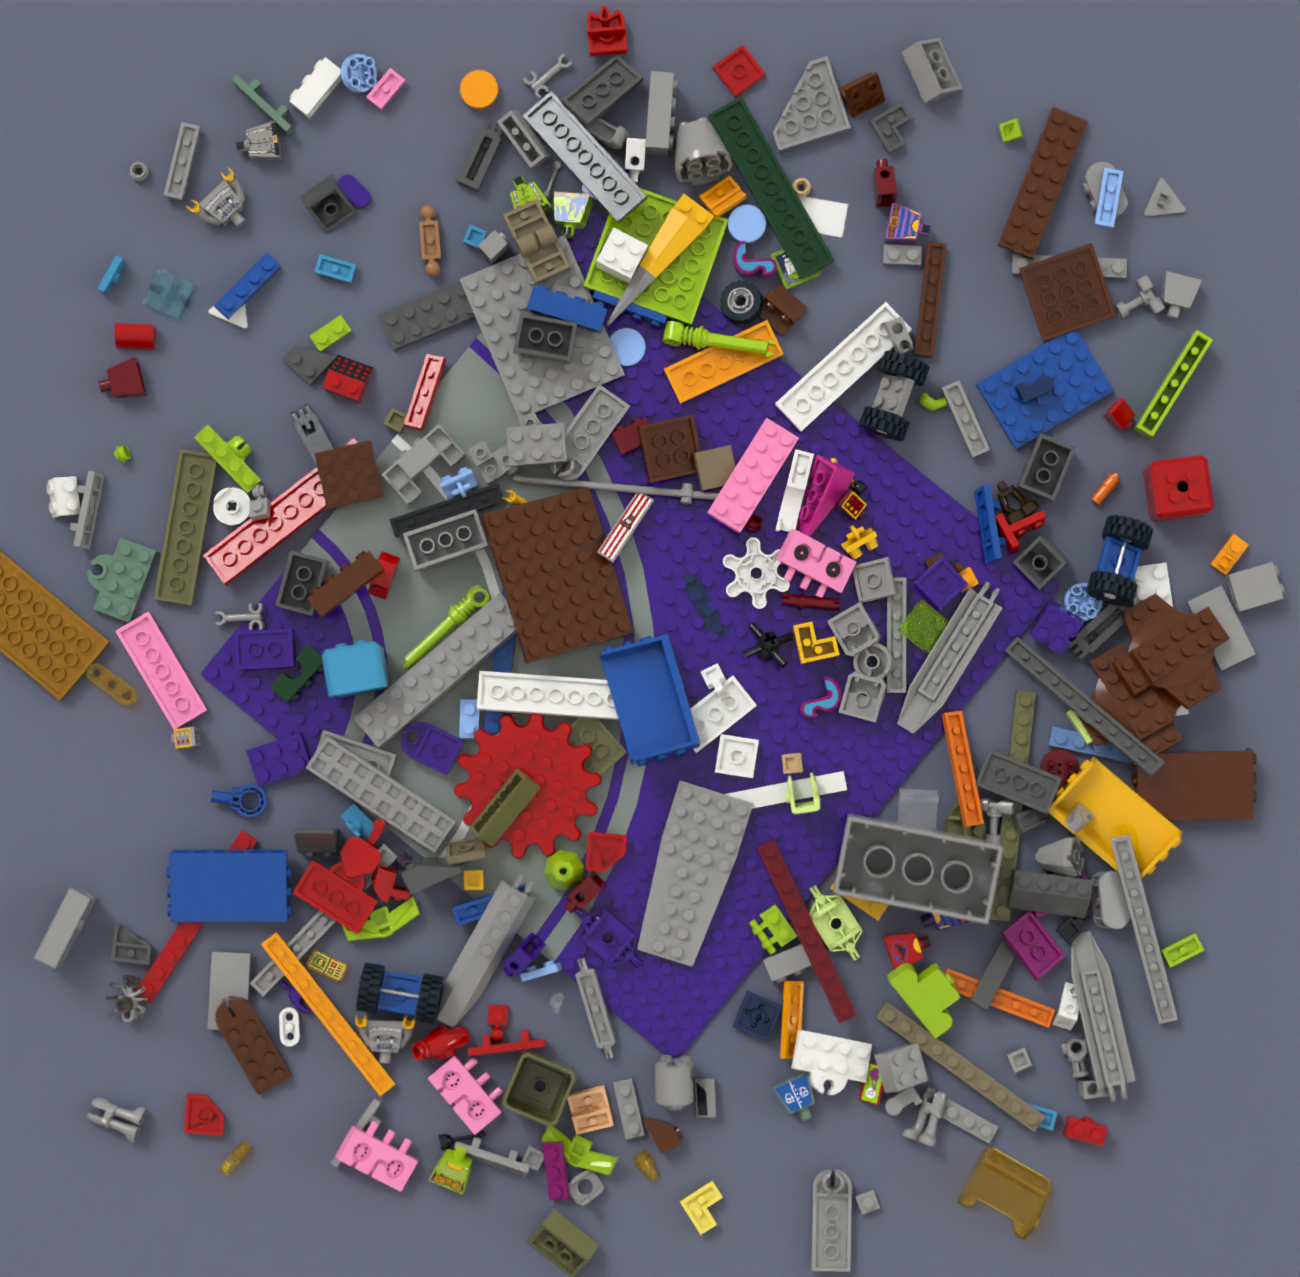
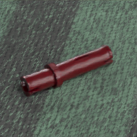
M783 593L781 605L798 606L800 609L809 607L839 611L840 599L804 596L803 593H800V595Z

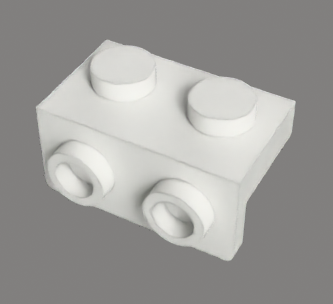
M76 476L57 477L48 480L47 493L50 495L51 501L49 503V510L53 518L80 514Z

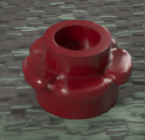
M752 514L745 524L746 528L753 532L762 528V519Z

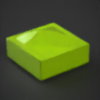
M1017 118L999 124L1004 143L1023 137Z

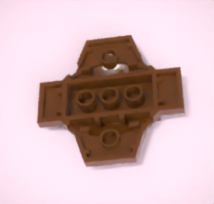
M1153 594L1123 612L1122 615L1128 636L1131 637L1128 654L1114 661L1112 665L1133 696L1149 687L1165 689L1169 696L1184 708L1189 709L1220 690L1212 659L1214 649L1227 642L1230 638L1209 607L1197 614L1190 615L1178 612L1157 594Z
M1121 643L1089 661L1090 666L1098 677L1096 691L1089 698L1152 752L1159 755L1183 741V738L1173 724L1176 711L1182 705L1169 696L1165 689L1160 688L1154 689L1149 687L1133 696L1112 665L1114 661L1128 654V650ZM1076 714L1095 746L1111 744Z

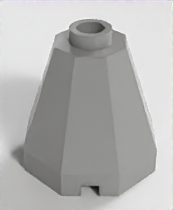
M1079 836L1068 837L1039 848L1035 854L1036 863L1042 869L1068 877L1082 875L1084 857H1080V852H1084Z

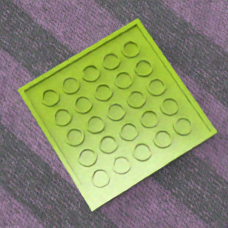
M640 188L648 199L621 223H618L609 213L583 288L593 292L597 290L621 299L629 284L595 267L596 260L613 228L647 244L648 251L668 214L678 201ZM714 217L704 232L632 304L691 326L728 219L723 217L715 219Z

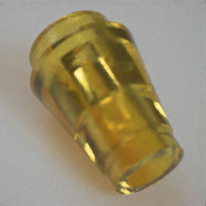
M642 1151L633 1158L635 1161L634 1165L649 1181L659 1176L650 1153Z

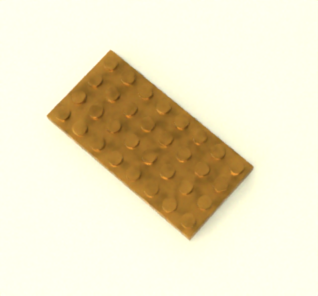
M0 551V652L59 701H62L111 642Z

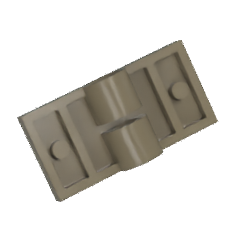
M538 199L503 214V218L535 284L570 269L551 224H549Z

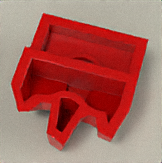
M601 5L598 16L594 12H588L587 32L590 57L626 54L627 42L623 14L616 10L610 15L608 7Z

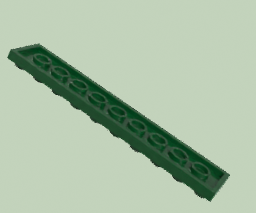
M739 97L708 114L711 123L800 280L833 263L834 259L743 98Z

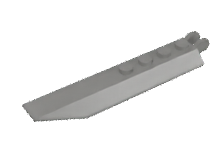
M987 581L979 593L969 588L909 686L897 724L912 734L944 705L1002 610L1001 606L993 603L1000 589L996 587L989 600L983 596L990 585Z
M520 874L512 886L504 880L500 882L446 979L437 1020L454 1028L481 997L536 897L528 895L534 881L529 880L523 891L517 889L523 880V876Z
M1088 931L1081 933L1071 943L1072 980L1097 1089L1107 1087L1110 1101L1115 1102L1116 1097L1113 1086L1119 1085L1120 1096L1123 1100H1126L1125 1083L1135 1082V1075L1110 967L1091 932Z

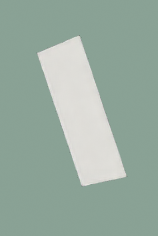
M799 197L819 234L836 237L843 236L848 204L810 197Z

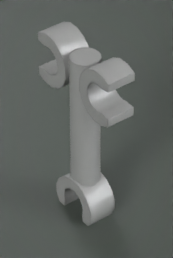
M565 54L560 55L558 63L538 80L536 73L533 71L530 72L534 78L532 81H527L525 77L523 78L524 84L532 88L538 100L542 99L539 95L541 90H544L547 94L549 93V89L544 84L560 70H567L572 66L571 61L568 64L562 63V60L566 58Z
M249 603L248 609L251 613L227 614L223 611H217L215 614L222 615L223 619L221 622H216V625L224 626L227 622L251 621L249 623L251 631L255 630L256 623L259 624V630H264L265 624L262 621V613L265 609L264 603H259L257 611L254 609V604Z

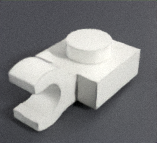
M718 663L701 671L709 690L714 687L720 699L727 696L721 684L726 679Z

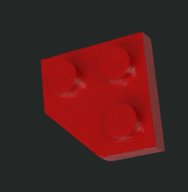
M588 832L585 870L605 872L625 855L627 835Z
M188 1093L184 1133L223 1136L225 1115L208 1095Z

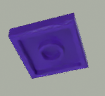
M943 556L914 582L939 610H942L968 585Z

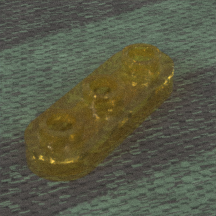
M94 663L87 668L86 674L88 679L123 705H132L136 702L138 697L137 691L105 666ZM96 670H100L101 672L100 676L98 677L94 675V672ZM111 681H115L116 686L114 688L110 687ZM127 692L131 694V698L128 700L125 698Z

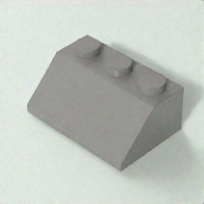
M940 38L917 41L902 51L904 61L909 67L912 79L916 83L924 103L940 100L963 89Z

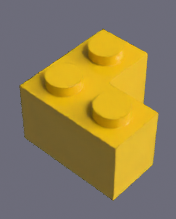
M812 622L792 627L800 664L839 656L835 636L816 640Z

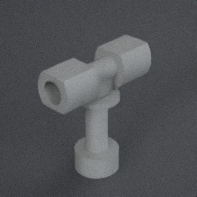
M1147 275L1136 281L1141 291L1138 293V298L1127 304L1120 302L1115 305V309L1121 319L1129 315L1128 311L1141 304L1144 306L1148 305L1153 315L1165 309L1159 297L1156 298L1152 291L1153 285Z
M979 798L981 810L986 811L987 816H991L990 832L985 834V840L1000 843L1001 835L997 834L998 817H1002V814H1014L1016 803L1003 800L998 803L992 802V799Z

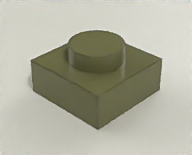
M391 408L383 425L401 434L405 427L404 422L407 414Z

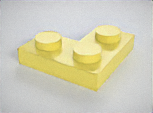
M713 1180L680 1201L700 1235L717 1225L707 1207L723 1198Z

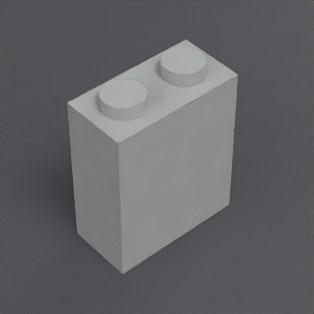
M1273 562L1225 576L1235 612L1284 599V587L1282 584H1279L1277 578L1279 571L1277 566L1273 565Z

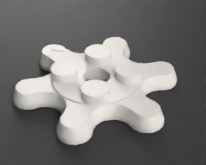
M752 537L746 542L747 553L744 557L738 558L729 554L723 558V565L733 570L736 575L735 580L726 587V593L730 597H736L741 592H748L752 596L753 606L757 609H762L767 602L766 592L768 590L777 589L780 592H785L789 589L790 583L777 573V567L781 563L776 558L781 549L766 555L760 549V541ZM754 568H758L762 572L761 577L758 579H754L751 576V570Z

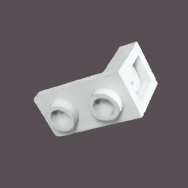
M1066 982L1059 1010L1053 1018L1052 1025L1071 1030L1077 1021L1079 1006L1074 984Z

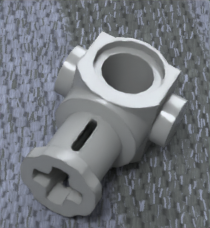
M1070 1038L1067 1042L1062 1043V1054L1067 1055L1068 1061L1072 1063V1077L1089 1075L1085 1064L1087 1051H1089L1086 1039ZM1074 1042L1080 1044V1049L1077 1052H1072L1071 1045Z

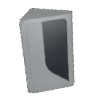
M714 1077L695 1078L697 1117H716Z

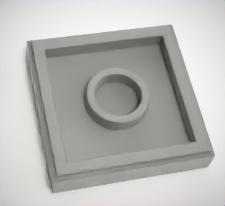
M889 557L854 566L852 573L859 602L866 603L897 595Z

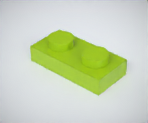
M340 315L311 334L310 338L321 353L351 333L352 330Z
M1193 933L1160 951L1168 967L1171 968L1204 951V948L1196 933Z

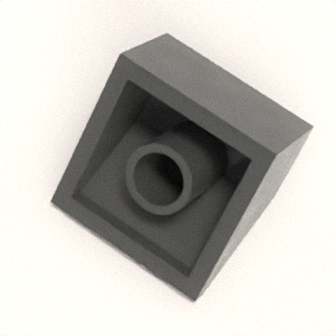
M330 175L301 195L305 208L325 233L357 212L333 175Z
M1044 534L1040 535L1013 561L1039 590L1070 562Z

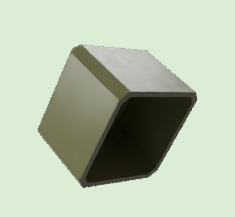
M532 1050L524 1051L503 1098L504 1107L547 1126L556 1125L576 1079V1072L574 1068ZM539 1080L546 1083V1088L543 1091H538L535 1088V1083Z

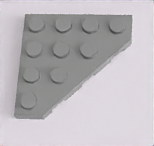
M828 56L810 61L772 133L778 152L851 129Z

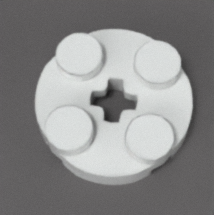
M224 488L214 498V515L220 522L226 525H240L249 517L251 500L239 488ZM229 502L237 503L235 511H228Z

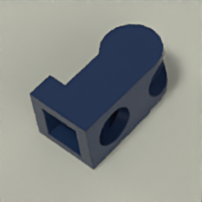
M1044 375L1035 383L1025 386L1024 382L1014 388L1023 405L1048 393L1053 388L1054 382L1051 377Z

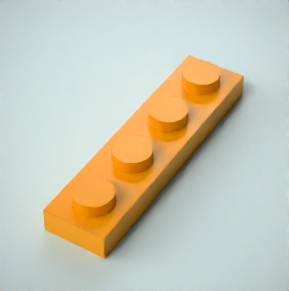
M784 981L780 1058L793 1059L797 1032L802 1030L804 981Z

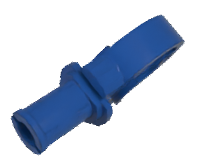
M247 784L240 788L232 787V791L242 792L241 794L212 790V796H219V798L211 797V803L239 805L240 807L230 806L229 810L237 811L245 817H255L261 814L266 807L267 799L264 791L253 784ZM250 787L259 790L263 795L261 798L257 793L259 804L255 807V810L260 806L262 808L254 814H247L246 811L253 812V809H245L241 804V798L245 793L256 792L249 790ZM233 797H238L239 801H233Z

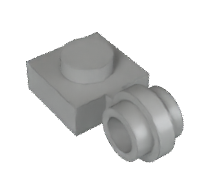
M256 485L252 489V493L257 500L250 501L249 518L252 521L270 518L271 501L267 497V488L265 485Z

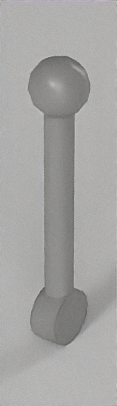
M559 161L554 162L552 177L547 191L543 194L546 199L551 197L550 191L558 169L561 168Z

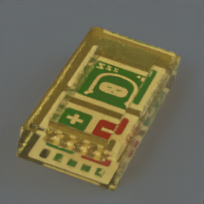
M314 948L305 966L340 983L349 965Z

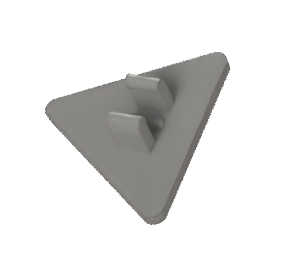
M1160 178L1145 209L1144 216L1184 213L1186 211L1185 207L1166 181Z

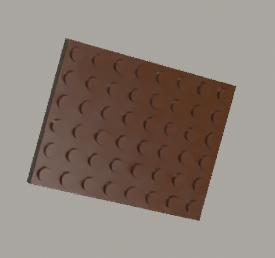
M584 487L481 515L526 664L634 633L613 563L597 553L605 537L590 488Z

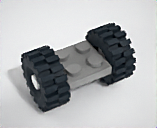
M885 351L879 366V371L884 373L873 406H866L864 408L859 426L881 437L895 441H904L910 422L902 418L913 385H924L930 369L929 365L903 353Z

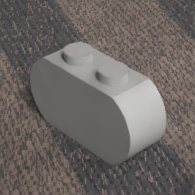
M1107 162L1093 164L1083 177L1082 189L1085 195L1088 194L1090 209L1095 213L1103 169H1115L1113 165ZM1122 185L1116 218L1124 212L1128 204Z
M1100 871L1095 873L1090 879L1093 880L1091 890L1093 920L1100 928L1120 929L1130 919V912L1120 874L1117 871Z

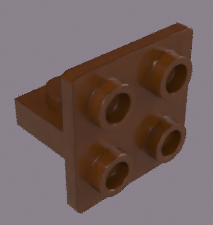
M870 72L838 89L840 96L848 105L852 117L885 102V96L877 72Z
M777 284L765 296L764 307L759 317L764 321L768 320L770 326L781 336H784L806 311L807 306L781 284Z

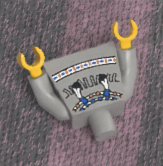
M227 167L230 171L228 176H225L221 171V175L225 180L200 203L191 200L195 204L193 209L187 205L186 208L191 212H195L205 223L217 226L223 224L226 226L232 221L239 228L246 221L240 214L244 209L242 204L245 198L242 186L236 177H233L234 173L231 168Z
M364 1014V1019L362 1020L358 1019V1015L355 1016V1024L358 1026L360 1036L365 1045L371 1048L372 1052H379V1063H391V1052H399L400 1049L405 1048L412 1038L415 1017H413V1021H408L406 1019L407 1015H405L404 1020H367V1015Z

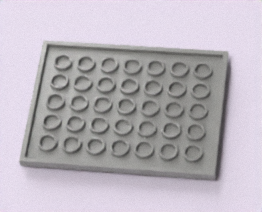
M564 235L557 239L570 265V269L538 284H535L521 253L459 279L518 419L533 411L538 413L597 388L599 384L602 386L625 376L604 325L601 334L577 327L571 364L514 354L520 313L541 316L527 311L534 286H546L550 288L549 291L557 293V291H562L568 294L567 297L575 299L577 296L586 299V303H594L589 290L583 288L585 280Z

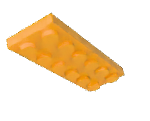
M768 320L734 336L767 342L771 339L775 343V346L769 345L768 352L773 353L772 357L766 358V355L711 346L665 368L664 372L679 403L682 404L783 356L784 353Z

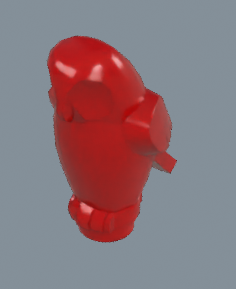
M440 1026L430 1032L425 1039L413 1044L411 1052L418 1061L426 1058L446 1059L454 1056L455 1050L467 1045L470 1036L465 1027L457 1026L447 1029L445 1026Z

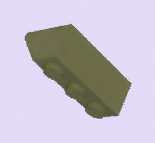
M554 1209L527 1241V1243L570 1277H574L586 1265L599 1247V1244L591 1237L587 1236L576 1225H573Z

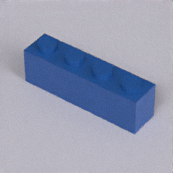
M539 285L538 287H533L527 306L528 312L552 319L577 323V327L601 334L607 314V309L604 308L605 305L597 302L593 304L586 303V299L577 296L573 299L567 297L568 294L562 291L554 293L549 291L550 288Z

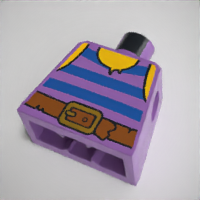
M892 203L884 242L914 243L917 239V234L929 235L931 224L920 223V212Z

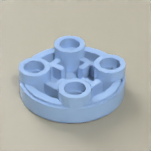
M354 54L344 60L341 66V78L349 90L355 93H362L376 86L377 71L372 57Z
M741 205L735 208L728 219L730 235L738 242L745 241V244L755 243L762 237L766 228L764 214L760 209L752 205Z
M622 328L615 331L609 338L621 366H633L644 356L645 341L636 330Z
M1088 583L1073 585L1064 596V608L1082 618L1083 621L1095 618L1101 611L1103 601H1098L1087 594Z

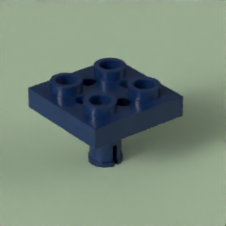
M747 991L732 1027L768 1042L783 1005Z

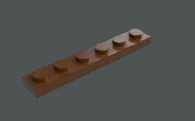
M927 242L914 355L933 358L947 246L945 243Z

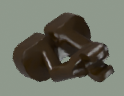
M1005 481L998 483L997 489L1000 493L997 497L1002 511L1009 513L1006 517L1008 525L1024 519L1040 507L1036 501L1026 502L1025 497L1013 485L1008 487ZM1009 494L1018 500L1020 504L1019 510L1008 506L1007 496Z

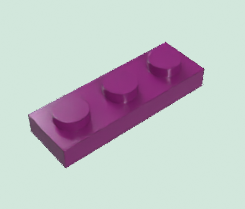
M563 1141L544 1142L542 1145L549 1200H568L570 1192Z

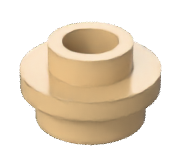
M798 178L792 184L798 197H805L810 193L811 185L807 179ZM803 185L805 190L799 191L798 186Z

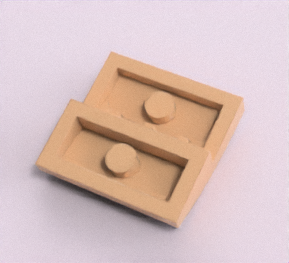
M604 1085L569 1093L567 1099L577 1135L614 1126Z

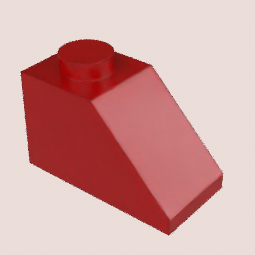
M1122 397L1103 415L1119 432L1123 428L1127 430L1134 423L1132 418L1135 414Z

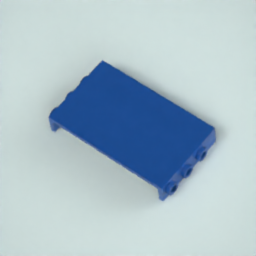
M668 634L655 638L647 636L636 643L628 641L617 648H614V646L604 648L600 654V659L631 764L644 766L650 760L662 761L667 759L669 755L681 756L687 750L698 748L700 746L699 736Z
M288 849L172 850L169 853L170 867H167L166 874L167 878H170V886H167V897H170V904H168L167 914L171 916V922H287L289 916H292V904H289V897H292V885H289V878L292 877V867H288Z

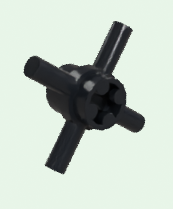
M755 623L750 624L749 629L758 640L756 646L743 651V656L747 658L756 654L763 661L775 659L784 668L788 663L778 650L780 644L793 640V634L788 633L778 637L773 632L763 633Z

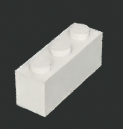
M326 57L316 63L312 74H308L302 81L303 85L299 89H295L290 95V104L308 119L311 118L342 80L341 69Z

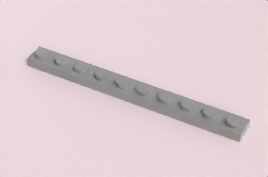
M1130 834L1111 838L1112 848L1158 1022L1162 1024L1178 1020V1015Z
M385 843L378 849L381 853V860L378 865L389 867L398 858ZM373 872L364 874V892L372 885L371 878ZM319 910L287 944L288 947L300 960L336 921ZM272 959L250 984L264 997L284 976V973Z

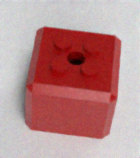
M1204 456L1154 461L1144 469L1143 475L1149 518L1152 521L1162 522L1201 517L1210 513L1214 508L1208 460ZM1180 481L1187 484L1185 492H1180L1177 488V484Z

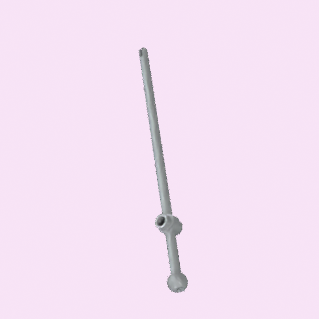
M524 475L512 476L513 482L573 488L588 487L595 490L681 498V504L691 505L692 499L715 500L719 493L693 490L694 485L688 483L682 484V489L679 490L579 480L567 481L557 478Z

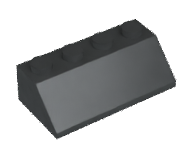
M1013 869L1008 908L1085 918L1091 898L1093 880Z

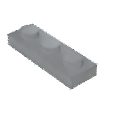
M632 1078L613 1082L625 1138L631 1139L644 1136Z
M948 1098L946 1099L942 1110V1118L990 1144L998 1126Z

